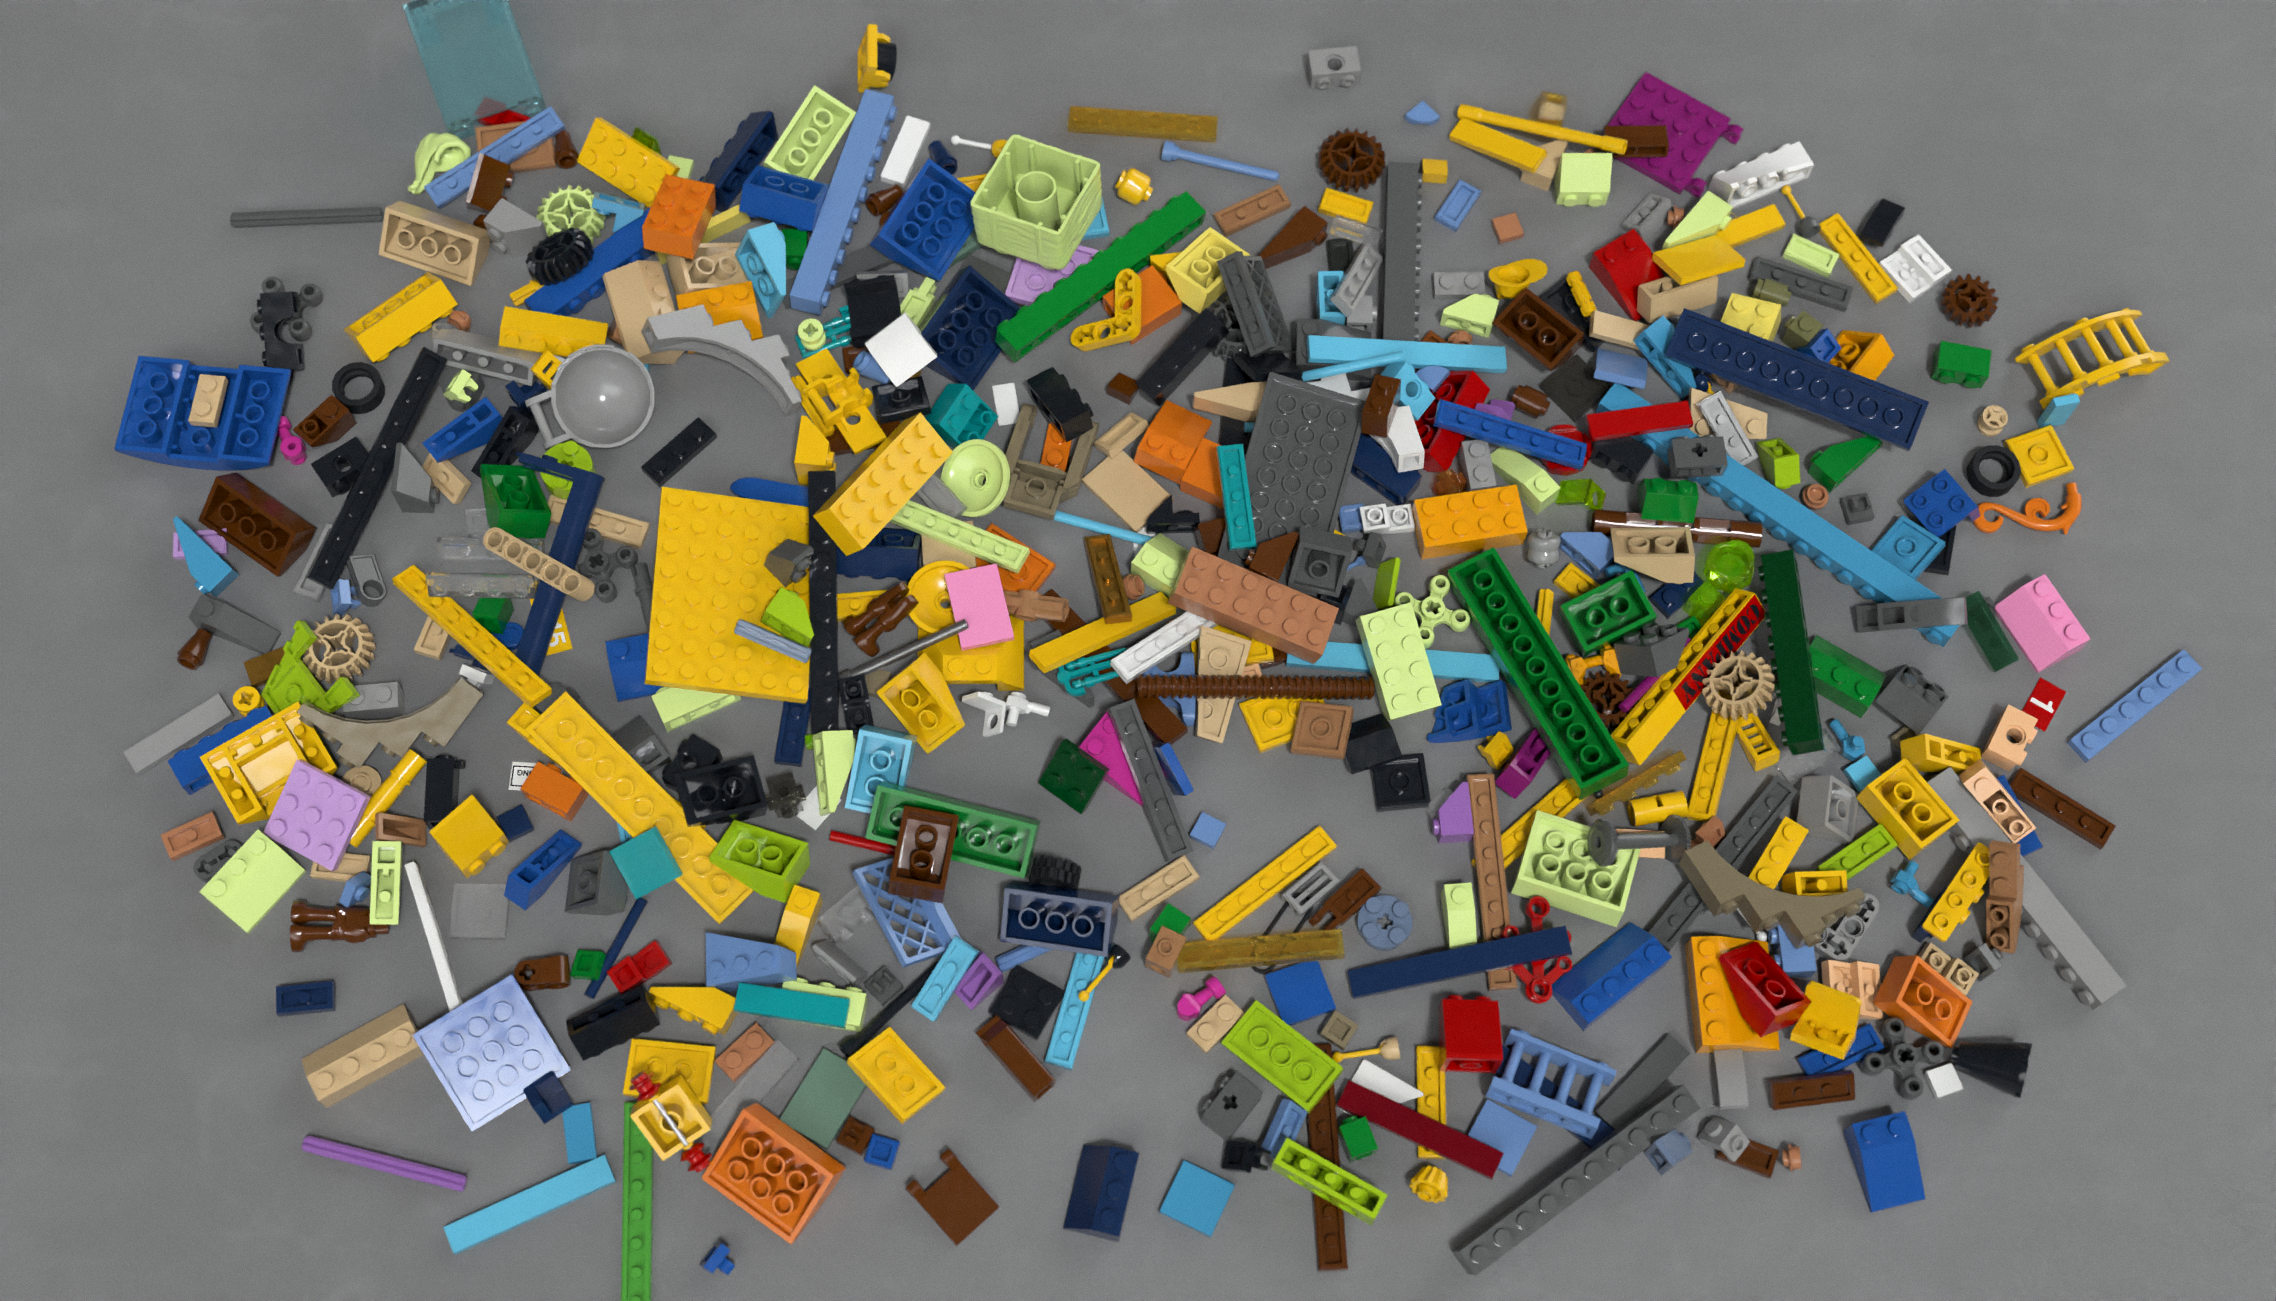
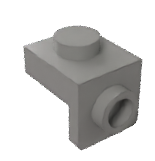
M1715 1116L1712 1117L1697 1137L1703 1145L1722 1151L1732 1162L1739 1158L1750 1143L1737 1124Z

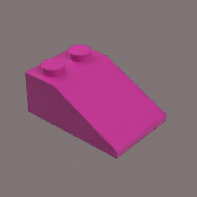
M1107 711L1079 748L1110 769L1104 781L1142 806L1144 803Z

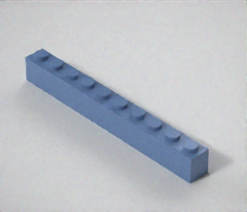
M868 89L864 91L790 292L791 308L821 315L824 306L828 307L831 298L830 288L837 283L839 264L843 265L845 261L846 244H850L852 241L854 222L858 223L861 215L860 205L862 202H866L869 191L867 188L869 181L873 182L876 173V161L880 162L883 155L882 144L884 141H888L890 122L895 121L898 107L894 105L893 95Z

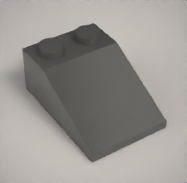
M1297 318L1295 329V365L1301 371L1337 365L1308 362L1306 344L1308 335L1371 339V333L1324 319ZM1371 368L1346 373L1347 380L1371 381Z

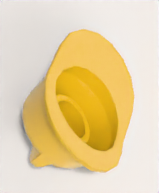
M1523 259L1492 268L1488 273V277L1495 285L1498 299L1516 298L1525 287L1529 288L1530 283L1542 279L1547 274L1548 267L1541 260Z

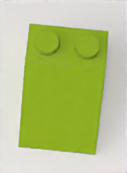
M734 820L709 856V861L758 894L786 903L794 885H798L810 866L809 845L807 842Z

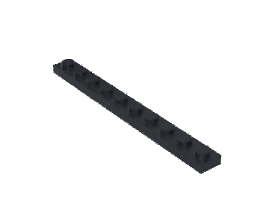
M426 347L421 349L306 578L330 590L333 589L394 467L396 444L402 443L405 445L447 361L446 358Z
M835 470L808 471L809 546L814 549L810 559L812 563L809 566L810 622L814 633L810 643V648L812 649L810 655L812 735L822 731H839L837 544L813 517L822 505L836 492Z

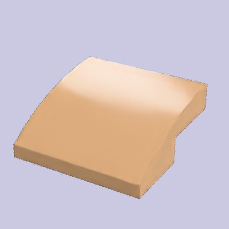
M1834 960L1821 962L1823 985L1861 999L1859 1019H1883V1011L1873 1003L1881 987L1879 964L1861 961L1846 963Z

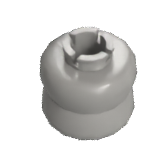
M1538 528L1536 532L1531 533L1528 537V560L1535 563L1534 565L1539 568H1545V564L1546 568H1549L1551 564L1556 563L1560 558L1558 548L1561 539L1559 535L1553 533V530L1549 528H1543V532L1541 528Z

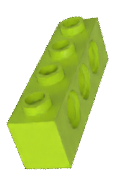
M1286 1138L1271 1167L1273 1171L1370 1226L1373 1224L1388 1194L1289 1138Z

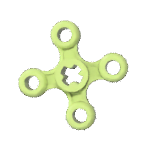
M1437 575L1431 579L1429 583L1430 596L1422 601L1414 599L1408 592H1401L1394 598L1393 607L1403 605L1401 602L1412 603L1414 613L1421 623L1419 627L1421 636L1427 638L1422 639L1425 649L1432 646L1435 637L1433 629L1439 624H1447L1455 632H1463L1470 625L1471 618L1466 610H1449L1445 607L1442 600L1450 590V581L1444 575Z

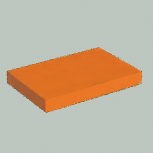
M993 523L986 529L990 533L1028 547ZM1028 547L1030 554L1018 574L997 566L1002 588L1005 591L1019 592V590L1023 589L1038 592L1055 570L1056 564ZM976 557L977 567L992 565V563Z

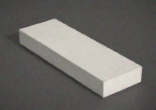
M907 115L881 173V181L892 185L897 184L902 188L905 187L931 128L930 122Z

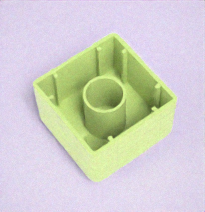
M1012 135L971 200L977 241L984 246L995 249L1001 254H1009L1037 263L1045 269H1064L1102 206L1100 163L1081 155H1075L1059 148L1039 143L1033 139Z

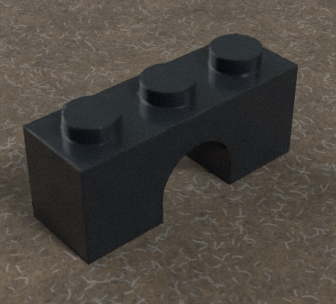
M297 292L260 293V299L257 300V310L259 315H262L263 321L259 331L261 340L265 342V351L262 352L264 367L290 370L305 369L302 344H289L283 340L280 334V328L284 321L291 318H300Z

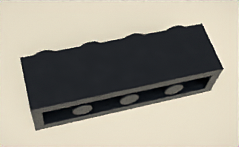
M1205 308L1136 382V385L1160 407L1229 333L1227 327L1212 312Z

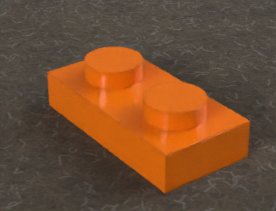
M1051 423L1048 425L1041 464L1066 472L1073 439L1066 442Z

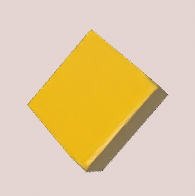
M1422 159V182L1446 184L1448 177L1447 160Z

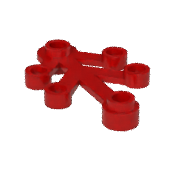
M1541 896L1533 897L1525 905L1526 914L1531 918V933L1543 930L1542 918L1550 910L1548 901ZM1532 905L1537 906L1538 914L1534 913ZM1509 925L1502 929L1500 934L1501 939L1508 938L1506 932L1510 930L1513 936H1518L1519 930L1515 926ZM1567 930L1569 942H1571V934ZM1562 956L1556 959L1553 963L1554 968L1545 976L1544 964L1549 959L1530 963L1532 965V974L1523 965L1504 969L1512 970L1524 982L1525 994L1531 1002L1543 1004L1552 996V984L1562 974L1572 969L1570 958ZM1560 961L1565 962V970L1560 967ZM1535 986H1537V987L1540 988V990H1541V994H1540V995H1537V994L1535 993V991H1534V987H1535Z

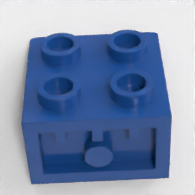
M1946 469L1942 470L1904 499V504L1927 531L1938 538L1966 517L1971 522L1980 517L1978 506Z

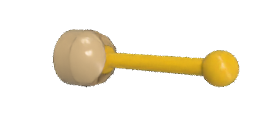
M1397 1037L1387 1038L1380 1043L1379 1048L1343 1054L1335 1052L1332 1055V1059L1340 1063L1343 1059L1380 1054L1387 1060L1400 1059Z

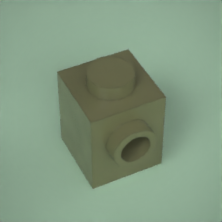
M1803 310L1797 318L1793 315L1785 324L1786 332L1782 342L1793 350H1796L1798 347L1807 346L1822 329L1823 324Z

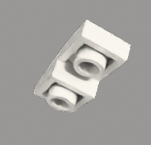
M1384 503L1359 508L1364 533L1393 534L1415 531L1411 504L1386 507Z

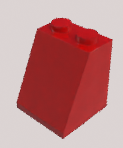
M1450 995L1446 999H1442L1439 1005V1071L1496 1073L1503 1061L1498 1001H1491V998L1486 996L1475 997L1474 1000H1463L1462 996Z

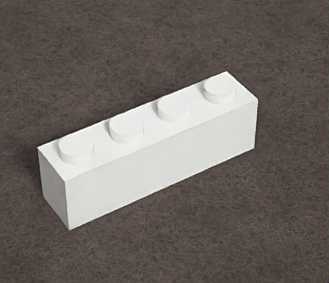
M1800 141L1791 145L1788 143L1781 146L1775 152L1770 154L1766 152L1759 155L1753 161L1748 163L1746 161L1741 162L1729 171H1719L1712 177L1708 190L1734 209L1780 190L1784 185H1792L1808 178L1814 164Z

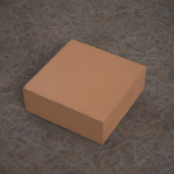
M1516 213L1493 218L1491 221L1499 244L1520 239L1524 236Z

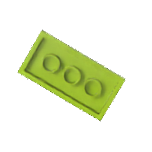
M1255 1000L1221 1042L1222 1046L1307 1113L1312 1111L1344 1071L1341 1065L1257 1000Z

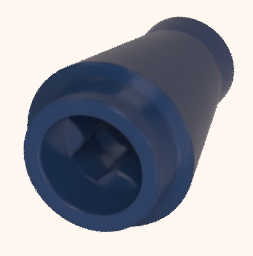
M936 140L930 143L928 149L932 161L953 175L957 171L956 158L943 146L941 141Z

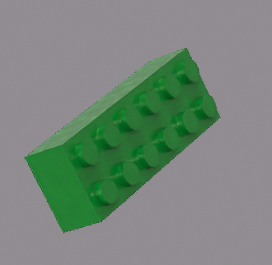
M884 781L877 785L865 836L866 839L896 846L904 806L959 815L951 860L1020 878H1025L1029 874L1041 821Z

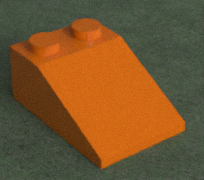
M1166 400L1143 436L1137 448L1134 463L1181 484V479L1202 438H1205L1213 422Z
M1918 955L1893 958L1873 1003L1888 1016L1900 1018L1905 1026L1933 1041L1939 1042L1947 1048H1952L1973 1001Z

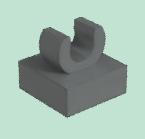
M1867 493L1844 497L1840 501L1847 525L1872 521L1875 517Z
M1370 532L1367 541L1357 539L1354 549L1359 550L1357 555H1363L1369 567L1379 569L1386 544L1380 533Z
M1985 943L1963 959L1968 966L1979 973L1977 979L1980 982L2002 967L1998 960L2003 955L1997 947L1990 950Z
M885 966L864 984V987L882 1006H885L904 989L899 980Z

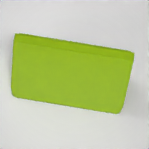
M1398 557L1381 563L1377 570L1373 601L1378 611L1393 607L1401 562Z

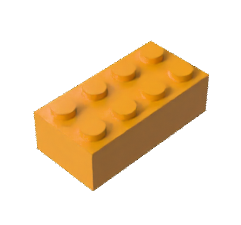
M1517 484L1416 499L1412 507L1421 560L1489 550L1493 547L1502 548L1522 545L1528 533Z

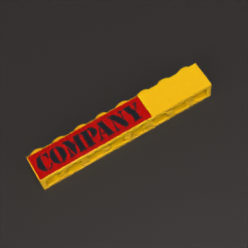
M1735 588L1683 649L1677 668L1661 675L1611 734L1627 762L1640 766L1648 758L1651 752L1702 693V689L1706 687L1702 679L1710 677L1706 670L1714 669L1712 662L1720 663V655L1725 657V659L1729 658L1730 651L1735 654L1765 618L1764 612L1766 611L1754 592Z

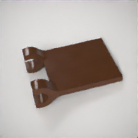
M948 1149L940 1156V1160L950 1170L927 1191H924L915 1180L906 1186V1191L921 1205L951 1241L958 1246L992 1215L999 1206Z

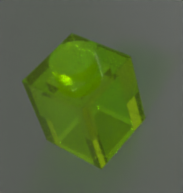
M1705 581L1688 598L1683 611L1690 617L1695 616L1703 627L1721 606L1726 597Z

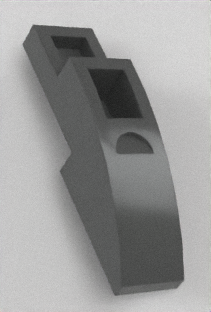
M1965 597L1856 606L1858 633L1968 624Z

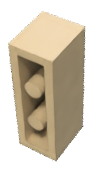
M1715 275L1680 285L1671 276L1638 285L1637 311L1650 324L1657 321L1663 315L1666 318L1681 315L1684 308L1692 311L1715 304L1718 277Z

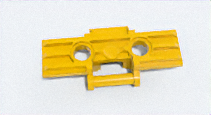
M827 348L795 364L808 384L803 388V394L811 399L822 416V422L825 427L835 426L855 455L887 438L868 410L873 402V394L869 388L862 389L859 384V373L854 367L849 370L850 375L846 377ZM828 396L836 410L831 412L822 397ZM850 416H858L861 419L859 423L854 425L848 424L846 421Z

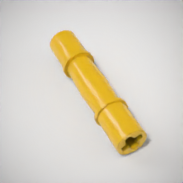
M412 749L406 752L393 770H390L391 774L372 794L350 841V844L358 848L375 827V814L378 812L385 813L393 805L406 785H411V781L427 763L424 758Z

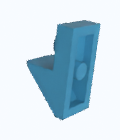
M594 191L592 208H595L601 214H616L612 232H616L641 217L644 213V203Z

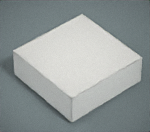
M1952 1063L1924 1073L1935 1100L1963 1089Z

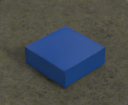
M872 1134L864 1163L892 1170L900 1142Z

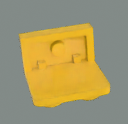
M1809 981L1806 986L1805 995L1811 1000V1003L1793 1028L1790 1040L1844 1060L1856 1038L1862 1001L1856 996L1814 981Z

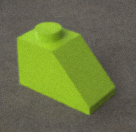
M1781 438L1756 442V449L1766 480L1778 489H1787L1791 485L1800 484L1799 454Z
M781 587L765 610L761 623L784 637L809 647L814 633L805 602L794 591Z

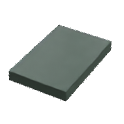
M823 1048L780 1117V1120L802 1136L828 1150L867 1085L850 1068L847 1061Z

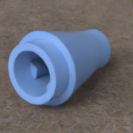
M862 351L857 355L853 367L860 375L882 384L888 383L889 377L870 352Z

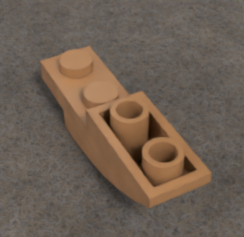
M1992 840L1989 844L1990 895L1986 899L1987 946L1990 950L1997 947L2000 952L2014 954L2019 936L2024 884V865H2020V844Z

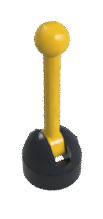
M1116 944L1110 948L1109 956L1106 957L1107 966L1085 991L1079 992L1078 998L1080 1001L1085 1002L1089 999L1091 991L1111 968L1119 969L1128 963L1131 958L1126 950Z

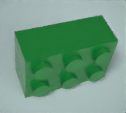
M1632 570L1560 605L1559 613L1583 658L1604 648L1608 644L1622 639L1623 635L1636 632L1642 629L1643 626L1654 623L1657 618Z

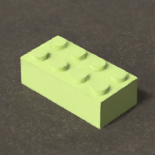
M1406 603L1357 618L1355 620L1374 680L1380 706L1387 721L1441 706L1442 704L1412 603Z

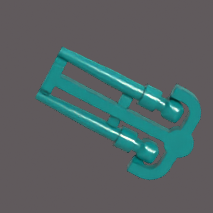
M848 305L839 308L842 315L841 318L838 316L832 318V321L822 324L824 331L828 330V332H825L826 339L831 338L832 342L823 345L820 349L811 350L806 353L799 334L794 336L803 359L826 348L829 351L839 346H847L850 344L849 342H852L851 335L841 336L838 340L836 338L837 335L850 331L851 322Z
M1126 647L1087 658H1078L1076 661L1065 664L1066 670H1064L1062 665L1058 667L1057 681L1064 685L1069 695L1074 697L1085 695L1084 687L1090 688L1094 684L1119 677L1116 671L1099 675L1098 671L1112 667L1110 665L1111 660L1095 664V662L1117 656L1126 651ZM1093 673L1094 677L1083 678V681L1080 679L1072 682V687L1070 686L1071 679Z

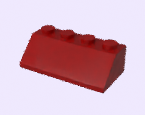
M1450 371V375L1434 393L1429 390L1435 399L1419 420H1414L1425 451L1423 470L1427 472H1447L1462 441L1466 437V435L1433 426L1440 399L1471 409H1475L1477 403L1484 404L1490 388L1474 371Z

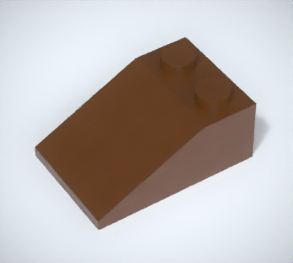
M904 806L889 879L888 894L943 904L959 815Z

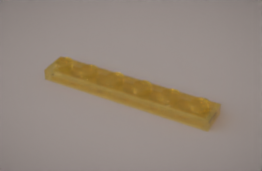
M1070 106L1068 132L1216 143L1218 116Z
M1342 929L1187 942L1178 956L1179 973L1345 959Z

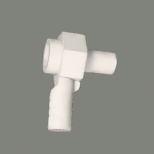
M1011 692L1006 699V710L1009 711L1006 724L1015 727L1019 714L1024 713L1029 714L1032 712L1048 717L1050 706L1028 702L1026 695L1019 692Z

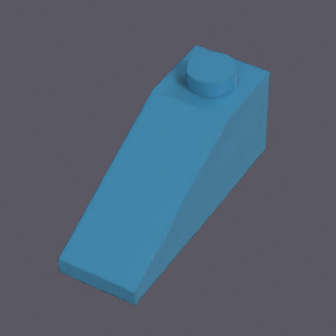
M1663 315L1633 341L1677 395L1683 399L1689 394V387L1696 388L1697 386L1690 367L1664 357L1675 327Z
M176 516L173 522L190 574L197 580L194 585L203 594L206 595L209 592L217 597L239 574L194 530Z

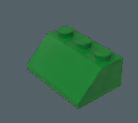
M1816 635L1810 644L1816 692L1862 718L1880 690L1886 674Z

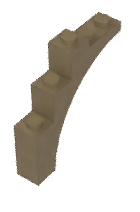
M460 676L444 694L429 705L410 714L390 719L360 720L344 718L323 711L305 700L298 708L297 713L301 715L299 720L307 726L313 728L316 725L324 731L322 735L333 743L337 741L342 743L336 753L340 755L338 759L350 768L354 765L360 768L379 742L383 744L381 749L392 757H395L397 754L402 758L421 731L425 733L423 738L436 747L438 744L445 747L483 696V691Z
M1708 841L1685 850L1679 862V865L1714 917L1725 913V915L1730 914L1739 908L1755 933L1763 929L1770 931L1780 924L1796 949L1805 945L1807 947L1816 945L1821 941V935L1825 928L1836 923L1838 918L1844 915L1851 917L1861 910L1860 905L1866 897L1860 887L1842 894L1821 897L1798 896L1776 891L1756 883L1738 872L1718 854Z

